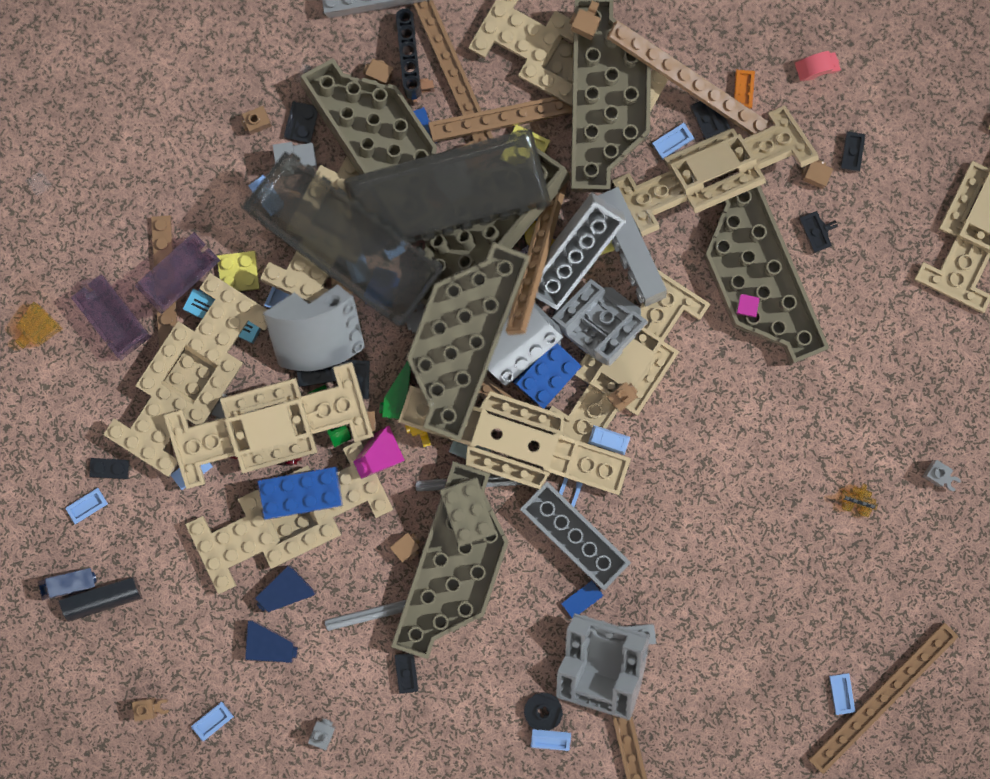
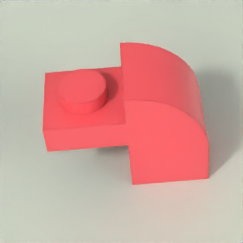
M829 51L811 55L795 63L800 81L812 80L823 74L836 73L841 70L836 53H829Z

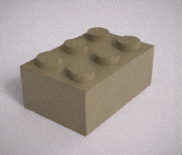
M477 477L440 490L459 547L496 534Z

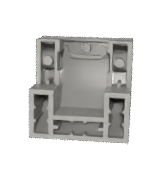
M336 285L310 304L306 303L294 292L263 313L277 363L283 368L296 371L322 370L346 361L365 348L354 298L339 285Z
M535 302L526 334L509 336L505 332L510 316L509 312L489 364L488 370L505 386L511 383L563 338L559 326Z
M574 614L567 629L566 655L557 672L556 698L630 720L644 675L649 635L626 629L623 626H616L605 621L592 619L585 615Z

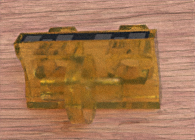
M862 483L860 488L854 486L852 492L845 489L842 490L841 508L843 510L851 512L854 504L860 505L858 513L868 518L872 510H876L878 505L876 504V499L870 498L872 492L866 490L867 484Z

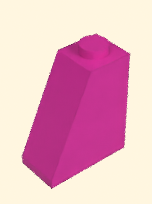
M386 426L377 431L374 437H371L353 462L360 478L363 479L405 461L390 426Z

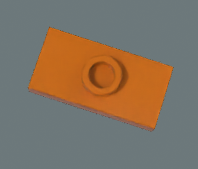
M736 69L733 98L752 110L755 71Z

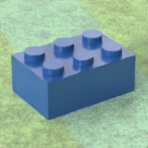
M556 343L516 377L512 383L537 406L544 409L582 366Z

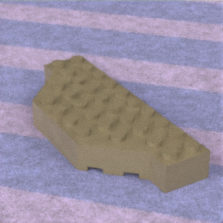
M574 0V13L576 14L579 9L587 12L592 1L599 3L595 16L601 18L592 40L573 32L571 192L605 193L610 190L611 172L649 136L651 68L607 39L614 22L617 21L613 17V0Z
M334 58L301 75V87L400 238L402 239L434 221L435 211L426 199V193L437 146L397 86L380 84L377 81L366 78L351 77V75L342 72Z
M536 148L525 163H520L513 167L492 168L490 171L472 172L470 174L473 183L470 186L472 194L454 202L449 200L434 217V221L430 222L424 229L427 273L426 282L414 295L417 300L426 307L436 282L485 261L492 242L512 249L571 178L566 168Z
M761 186L723 201L722 205L724 208L704 254V259L733 327L783 347L790 365L828 350L829 345ZM740 294L760 298L756 317L736 314Z
M492 242L485 261L434 284L407 355L410 366L430 407L423 423L424 428L459 441L461 440L530 256Z
M454 461L452 462L444 488L477 477L496 534L459 547L441 496L391 644L392 648L429 659L435 640L484 616L509 542L484 493L490 473Z

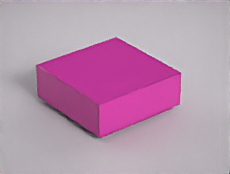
M740 294L736 314L756 317L760 298Z

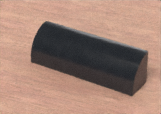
M132 577L58 601L65 619L70 622L143 598L137 578Z

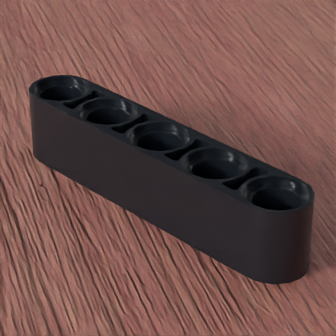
M402 8L396 13L402 82L405 96L410 100H415L422 93L415 23L412 11L408 8ZM411 86H415V87H416V88H414V89H408V88L411 87Z

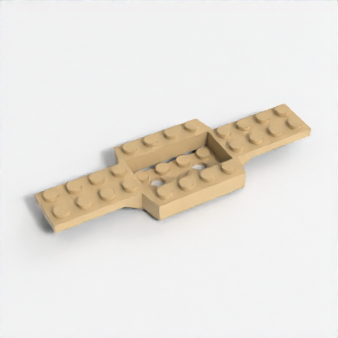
M410 386L398 423L467 445V466L536 489H540L549 474L553 473L616 495L620 494L631 458L563 436L564 415L490 391L480 408L473 406L462 438L459 441L423 427L430 407L422 390ZM487 411H488V412H491V413H494V414H497V415H500V416H503V417H506V418H509V419H512V420H515V421H518V422H521V423H524V424H527V425H530V426H533V427H536V428H539V429H542V430H545V431H548V432L555 433V434H554V435H551V434H548V433H545V432H542V431H539V430H536V429H533V428H530V427H527V426H524V425H521V424H518V423H515V422H512V421H509V420H506V419H503V418H500V417H497V416L488 414ZM495 428L502 431V437L499 440L491 437V431ZM534 440L539 443L538 451L531 452L528 449L530 441ZM478 445L542 466L544 470L475 448V446Z

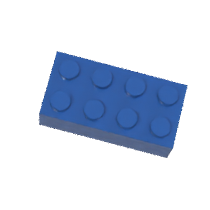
M336 467L258 481L264 520L343 506Z

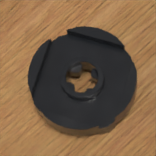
M541 692L534 694L527 700L524 707V715L532 729L549 731L559 725L562 720L563 710L561 703L554 695ZM543 706L547 707L546 711L549 714L540 717L538 709H542Z

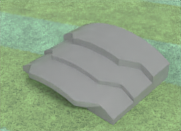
M592 279L552 317V320L559 326L560 331L591 357L608 366L623 353L622 350L648 323L641 316L640 307L627 300L613 287H601Z

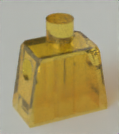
M33 302L16 325V328L22 334L15 342L22 349L30 342L39 347L59 333L63 327L38 303Z

